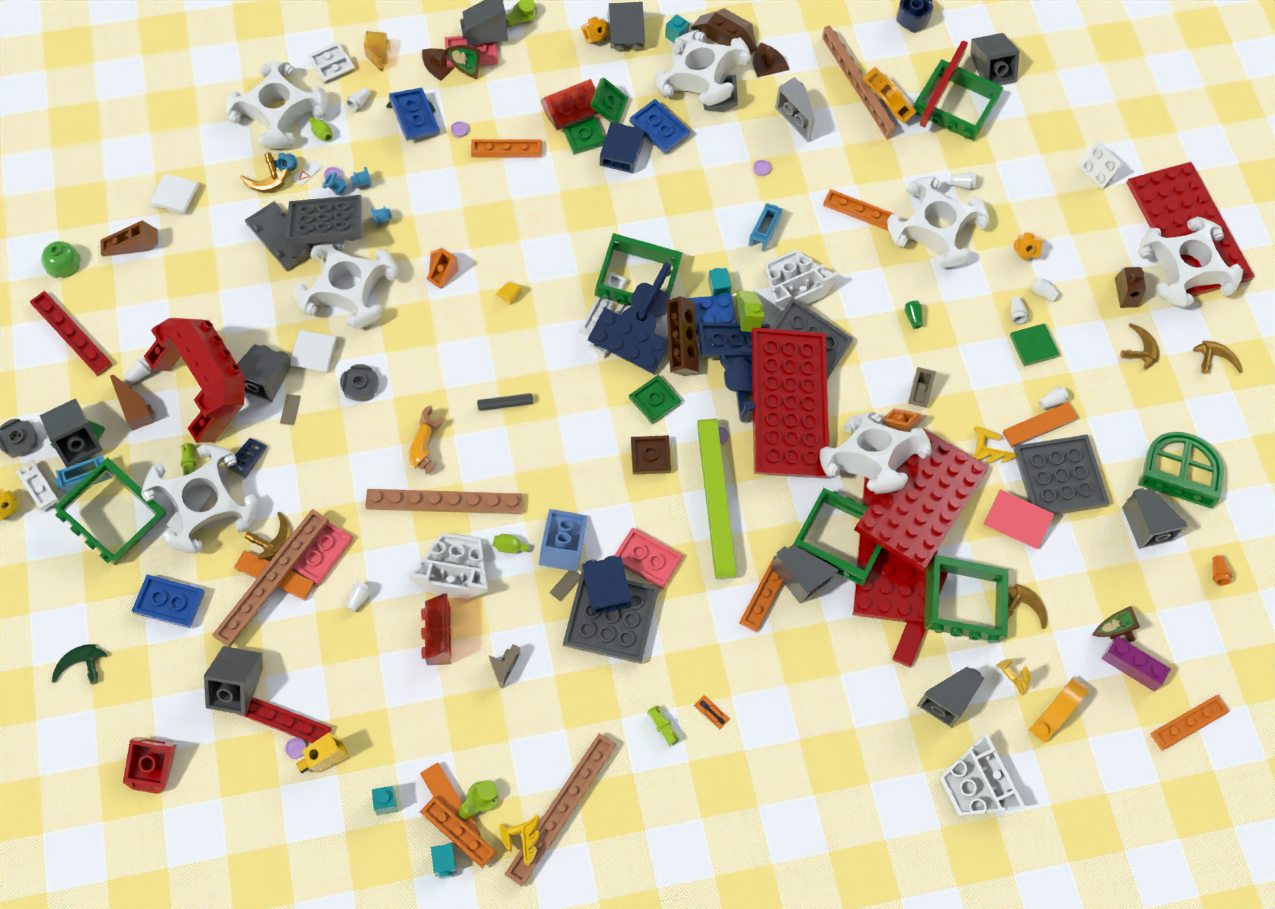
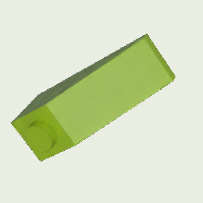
M737 290L736 296L741 331L751 332L753 327L761 328L764 312L760 299L754 291Z

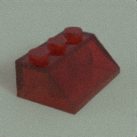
M592 79L540 100L547 118L557 131L599 114L590 107L596 90Z
M445 593L425 601V608H421V619L425 620V627L421 628L422 640L425 639V647H421V655L427 665L451 664V606L448 594Z

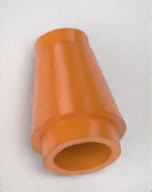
M1214 556L1212 558V580L1219 586L1230 584L1233 575L1224 556Z

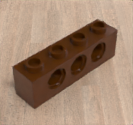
M679 296L666 301L669 362L671 373L687 376L699 372L695 301Z

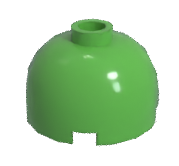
M54 241L48 244L42 252V265L47 274L54 278L56 276L67 278L73 275L80 267L81 257L76 248L68 242Z

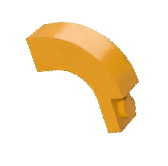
M876 66L862 78L885 101L892 114L903 124L916 113L914 106L904 93Z
M1073 676L1029 730L1046 743L1075 710L1090 689Z

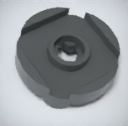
M356 364L351 366V369L342 373L340 386L346 398L354 401H364L374 397L378 390L379 380L376 372L371 367L365 364ZM359 379H362V382L364 384H362L361 386H357V384L354 383L358 382Z
M11 419L0 427V450L11 458L27 454L38 444L37 432L28 421ZM18 434V436H21L19 440L12 441L15 438L14 435Z

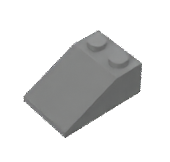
M794 77L779 86L775 109L807 142H810L815 118L804 84Z

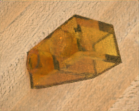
M366 31L363 44L365 55L380 71H383L384 65L388 63L387 50L390 51L391 42L387 38V33Z

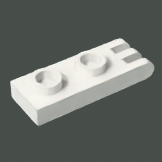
M32 460L29 462L32 469L29 470L25 464L22 466L25 473L22 474L19 468L15 471L39 509L44 511L59 502V500Z

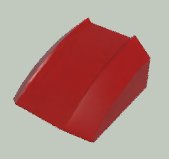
M147 737L130 739L123 783L132 790L154 794L164 791L171 771L176 744L170 741Z

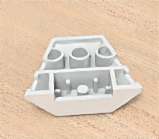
M797 250L764 263L775 305L782 308L787 306L792 297L803 305L823 298L839 278L838 273L826 270L824 265H817L813 262V259Z
M441 533L430 547L425 558L421 559L414 572L412 571L409 574V578L428 593L467 600L488 591L481 539Z
M987 732L940 777L959 816L1026 809Z

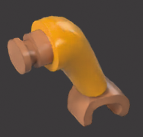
M427 406L422 411L419 421L420 427L409 449L411 465L415 469L418 467L421 470L424 469L426 475L437 465L435 463L432 464V460L428 457L430 455L427 451L429 438L432 431L438 429L444 421L442 417L437 421L429 419L428 416L431 415L433 410L432 406Z

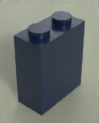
M611 122L600 153V166L633 174L644 142L645 130Z
M612 555L604 560L597 561L593 559L582 564V573L592 615L631 607L632 600L621 556L616 557Z

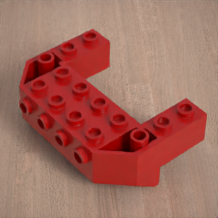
M168 318L151 329L156 340L146 352L144 358L153 371H170L179 358H183L202 389L194 399L200 413L187 429L196 443L214 442L244 406L245 376L210 320Z

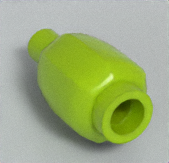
M310 117L309 122L311 123L313 134L318 139L329 142L333 138L332 128L323 120H316L315 117Z
M504 533L499 534V536L495 535L492 544L498 551L515 554L519 551L527 552L529 545L521 543L517 537Z

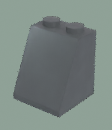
M483 0L462 12L463 19H460L462 36L463 39L467 40V45L508 41L503 0Z
M643 2L609 3L607 15L610 47L615 50H624L627 47L638 50L644 47Z
M1004 33L971 39L970 55L980 77L998 85L1017 82L1020 51Z
M254 344L237 363L245 376V392L273 402L291 367V360L288 354L283 351L271 350L266 345Z
M76 398L39 415L50 442L66 468L103 451Z
M1152 488L1134 490L1122 507L1139 549L1175 541L1188 527L1187 523Z
M791 545L789 548L786 546L781 548L773 558L774 562L771 565L774 572L783 580L785 586L799 603H802L830 582L838 572L835 567L794 545Z
M223 646L204 675L206 708L246 715L263 670L262 653Z
M965 667L927 690L917 706L952 728L962 716L985 678L981 676L978 670Z

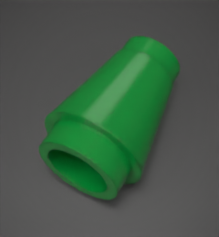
M918 300L907 302L904 311L912 328L918 329L923 327L922 304Z

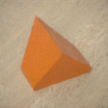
M444 248L430 252L429 274L426 278L441 289L459 271L457 257Z
M893 408L883 418V423L887 427L896 430L911 432L927 415Z

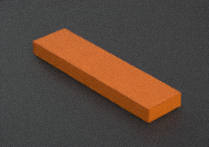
M471 139V157L542 158V139Z
M832 189L829 190L823 206L887 231H889L887 219L890 215L894 214Z
M1067 402L1004 429L1002 433L1011 448H1013L1015 445H1020L1076 421L1078 417Z
M244 550L234 568L257 579L269 564V561L258 559V556ZM290 571L277 588L305 601L315 583Z
M773 559L739 622L740 625L756 633L783 583V580L779 578L778 574L771 567L774 562Z
M1215 695L1151 732L1150 735L1160 750L1164 751L1224 716L1229 710L1219 696Z
M437 762L422 771L420 775L431 794L475 833L480 835L481 833L471 817L468 819L460 817L459 809L463 803L439 763Z
M435 796L420 811L421 815L482 869L497 854L495 849Z

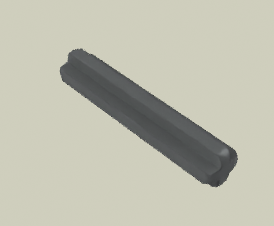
M532 393L477 400L479 411L533 404Z

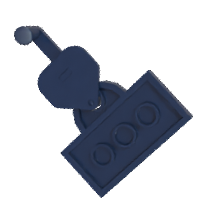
M665 262L653 285L640 283L636 287L631 297L633 306L626 309L622 315L604 307L587 341L654 375L669 346L668 339L654 332L656 328L655 318L665 314L667 310L666 301L670 300L669 295L660 289L666 277L672 273L671 263Z
M698 322L697 330L701 358H719L721 365L725 369V385L729 390L736 392L739 419L741 422H746L755 408L754 402L746 400V392H752L751 332L741 331L740 323ZM770 324L761 325V328L771 329Z

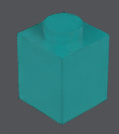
M676 14L666 23L665 38L674 43L676 38L689 32L690 22Z
M727 268L709 270L708 283L711 295H730L731 282Z
M393 786L372 789L373 807L376 815L398 812L396 791Z
M453 844L431 847L435 876L445 879L457 873Z

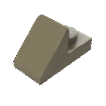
M917 367L912 380L908 404L927 408L936 371Z
M512 644L510 649H506L502 658L504 661L489 655V660L500 688L504 687L521 654L520 647Z

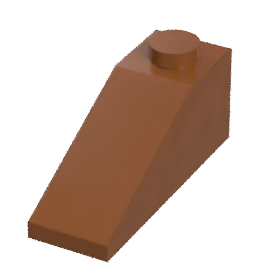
M141 220L100 240L101 256L148 250L158 245V229Z
M114 374L110 375L125 419L131 430L133 431L154 423L152 415H155L151 404L147 405L145 400Z

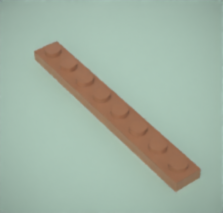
M830 25L824 27L822 39L886 140L893 138L896 128L894 121L887 115V111L880 104L878 96L863 81L861 70L857 68L853 57L848 54L845 45L839 40L837 32L833 31Z
M367 489L365 507L367 510L522 514L523 494Z
M314 509L308 513L212 634L215 639L227 647L233 645L329 523L328 518Z
M598 733L538 823L536 830L540 832V836L534 845L537 848L534 859L529 866H526L522 847L504 874L507 878L521 887L524 886L615 749L616 744Z

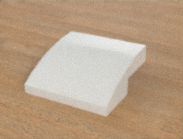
M339 41L308 54L310 63L323 83L354 70L351 60L342 49Z
M164 174L149 204L156 208H167L170 213H185L199 184L186 178Z
M300 330L295 342L290 365L328 373L337 337Z

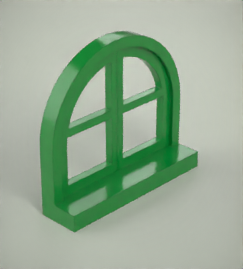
M1185 432L1165 433L1157 437L1148 448L1143 473L1138 480V485L1213 509L1221 495L1224 475L1223 463L1216 450L1203 439ZM1170 443H1184L1182 457L1161 451L1160 449ZM1193 446L1207 457L1211 466L1189 460L1191 447ZM1157 455L1181 462L1179 477L1156 470ZM1188 465L1212 472L1210 487L1187 480Z

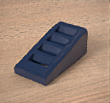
M249 438L235 454L237 463L229 466V470L247 478L267 446ZM251 445H254V446L258 447L259 449H258V450H255V449L251 448L250 446H251ZM247 451H250V452H252V453H254V454H253V456H251V455L247 454L246 452H247Z

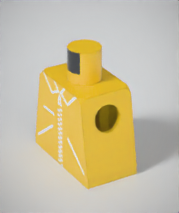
M329 732L303 749L302 753L305 758L297 762L296 765L302 774L310 769L320 773L350 756L342 740Z

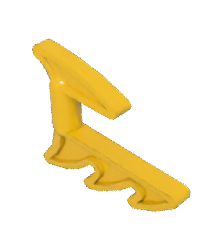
M974 427V431L978 434L977 448L972 457L982 460L991 456L986 460L987 464L997 461L1002 457L1004 458L1001 463H1006L1016 458L1013 452L984 447L985 438L999 441L1001 436L985 428Z
M1011 659L1000 661L996 665L997 668L1002 669L1023 696L1029 688L1028 682L1031 680L1028 667L1025 666L1016 675L1009 667L1012 663Z
M535 815L526 823L512 827H505L503 824L499 825L502 841L509 852H512L511 835L522 833L523 856L526 866L530 865L537 852V848L534 845L540 836V832L536 830L540 819L538 815Z

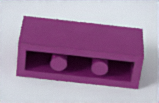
M1116 636L1110 642L1101 658L1154 692L1162 686L1171 668L1119 636Z

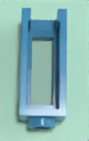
M765 204L750 235L748 246L752 247L754 240L762 242L761 251L765 252L781 219L783 209L773 204ZM765 216H769L773 220L766 234L758 232Z
M100 454L93 459L59 471L56 470L57 478H55L58 489L62 488L66 494H69L91 472L82 473L95 469L105 460L103 455ZM107 471L94 484L111 479V474Z

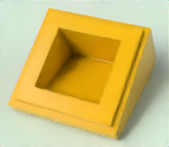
M508 281L496 295L508 304H511L522 293V287Z

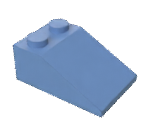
M549 509L541 545L539 565L578 572L588 515Z

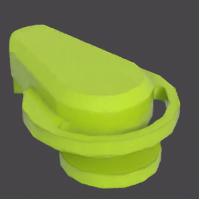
M520 0L516 3L512 12L506 15L507 27L535 19L537 16L535 2L533 0Z
M488 780L472 784L468 790L466 801L459 809L460 817L468 819L478 812H488L493 809L498 801L496 785Z

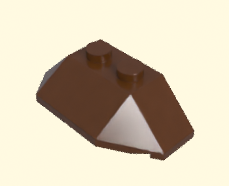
M725 8L700 15L691 26V29L703 32L707 38L719 45L731 46L732 39L741 38L749 48L751 55L757 48L752 23Z

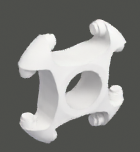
M698 30L688 32L675 39L673 51L676 53L683 52V54L668 73L664 70H658L654 74L656 86L665 98L673 96L674 91H689L700 93L699 102L707 106L720 103L731 97L734 88L731 83H723L730 71L738 64L747 65L751 62L749 48L741 38L732 39L731 46L704 43L706 34Z
M289 62L263 63L258 72L262 77L266 78L259 85L242 96L237 91L228 93L226 100L227 118L232 123H238L240 116L244 114L263 124L269 131L265 134H260L257 141L264 148L278 149L290 147L295 137L292 133H287V130L295 122L313 111V115L317 119L326 115V92L323 88L316 86L312 93H308L290 84L284 77L293 76L296 70ZM274 100L287 101L285 105L279 108L272 109L266 107L268 103Z
M935 176L913 180L907 186L906 193L918 196L921 199V206L905 222H901L897 214L889 216L887 227L895 245L905 247L908 239L930 247L940 253L936 257L935 263L941 266V268L965 263L971 256V251L967 248L957 249L955 238L970 223L976 224L980 229H985L990 221L984 202L981 198L971 196L968 202L970 206L947 198L935 190H938L942 183ZM931 216L943 218L950 227H934L928 223L926 218Z
M1195 217L1187 222L1188 228L1196 231L1195 233L1180 237L1164 238L1161 237L1159 228H1150L1144 235L1139 245L1138 254L1143 259H1147L1153 253L1167 273L1170 286L1163 282L1156 287L1158 296L1169 303L1180 307L1191 305L1194 299L1192 295L1186 293V290L1194 286L1221 284L1220 292L1223 296L1232 295L1239 286L1243 269L1238 264L1229 268L1220 257L1212 241H1219L1224 238L1222 227L1205 218ZM1187 254L1193 256L1200 262L1202 267L1189 266L1182 260L1180 255Z
M346 240L315 244L312 247L310 256L315 260L325 258L324 270L311 289L308 290L302 283H298L293 289L295 299L305 315H315L317 312L316 305H328L354 313L348 316L346 325L354 329L367 326L381 317L383 308L377 304L368 308L366 304L372 289L381 277L386 276L391 281L397 279L399 271L391 254L386 249H377L375 254L377 260L351 257L338 251L345 248ZM344 276H355L360 279L358 284L350 289L343 290L333 287L334 283Z
M875 412L862 413L849 417L844 424V430L847 433H854L845 443L837 448L824 447L820 450V463L828 477H837L840 470L861 475L870 479L867 484V488L870 491L875 492V494H885L904 488L908 481V476L905 473H897L896 469L913 454H918L921 458L930 456L932 452L931 443L922 428H913L911 432H904L882 425L883 418L876 415Z
M204 443L197 448L200 457H210L211 460L191 474L163 480L161 477L164 476L166 470L162 463H158L151 467L142 486L141 495L146 502L154 500L157 495L156 491H160L170 499L177 509L183 531L180 535H177L176 532L168 531L163 534V540L166 545L178 551L196 554L204 549L200 540L194 539L190 541L189 538L200 528L220 519L237 517L239 519L234 524L237 532L247 531L257 512L258 501L253 494L244 498V506H239L223 487L217 467L220 463L228 465V467L237 463V458L233 452L213 444ZM197 485L208 486L217 494L218 501L208 511L194 512L183 503V496L186 491Z

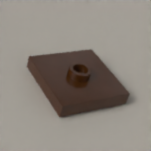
M669 435L631 437L633 474L671 473Z

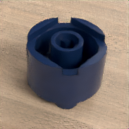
M900 0L896 21L902 27L910 30V32H918L929 24L933 11V1Z

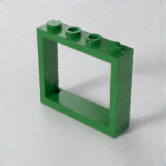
M943 59L940 60L915 101V114L919 117H922L928 103L924 102L925 97L938 76L943 77L950 62ZM957 67L950 81L990 99L988 105L976 125L937 107L929 121L964 138L975 141L999 100L1003 87L961 67Z
M613 233L596 284L594 296L604 300H612L618 304L633 306L631 300L633 293L604 285L614 250L662 264L670 262L673 269L666 290L670 297L683 252Z
M108 457L54 507L57 512L55 516L62 523L67 521L71 525L69 529L76 536L82 535L86 539L85 544L92 550L96 548L101 552L99 556L107 564L111 562L114 565L167 514L166 510L155 500L146 502L141 495L142 488ZM107 471L155 514L114 555L66 512Z
M823 487L793 545L835 567L838 570L836 574L864 586L882 550L881 546L877 544L865 569L862 570L804 542L824 503L858 519H861L869 507L862 506L852 498H845L833 490L832 492Z
M934 555L926 568L924 629L933 630L935 633H950L954 637L966 636L970 640H987L990 644L993 642L1000 643L1007 638L1009 569ZM940 571L996 582L995 629L938 618Z

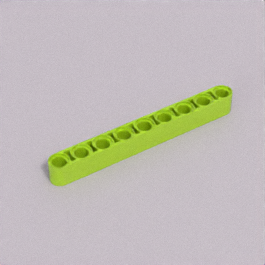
M717 418L697 420L715 579L736 578Z

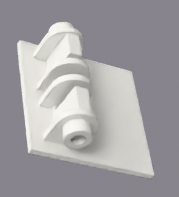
M1096 140L1078 166L1103 189L1107 183H1111L1114 180L1112 176L1122 165V162L1101 142Z

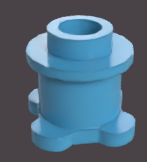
M279 153L278 159L274 161L276 168L280 172L286 168L289 171H293L298 165L297 158L291 153Z
M363 167L364 171L353 172V176H350L353 187L357 186V189L365 185H369V188L372 187L367 167Z
M334 171L327 174L322 188L326 189L328 187L337 195L345 190L346 180L337 177L338 173Z
M383 206L381 209L374 210L371 207L376 228H379L378 224L390 223L389 219H392L390 208L386 209Z

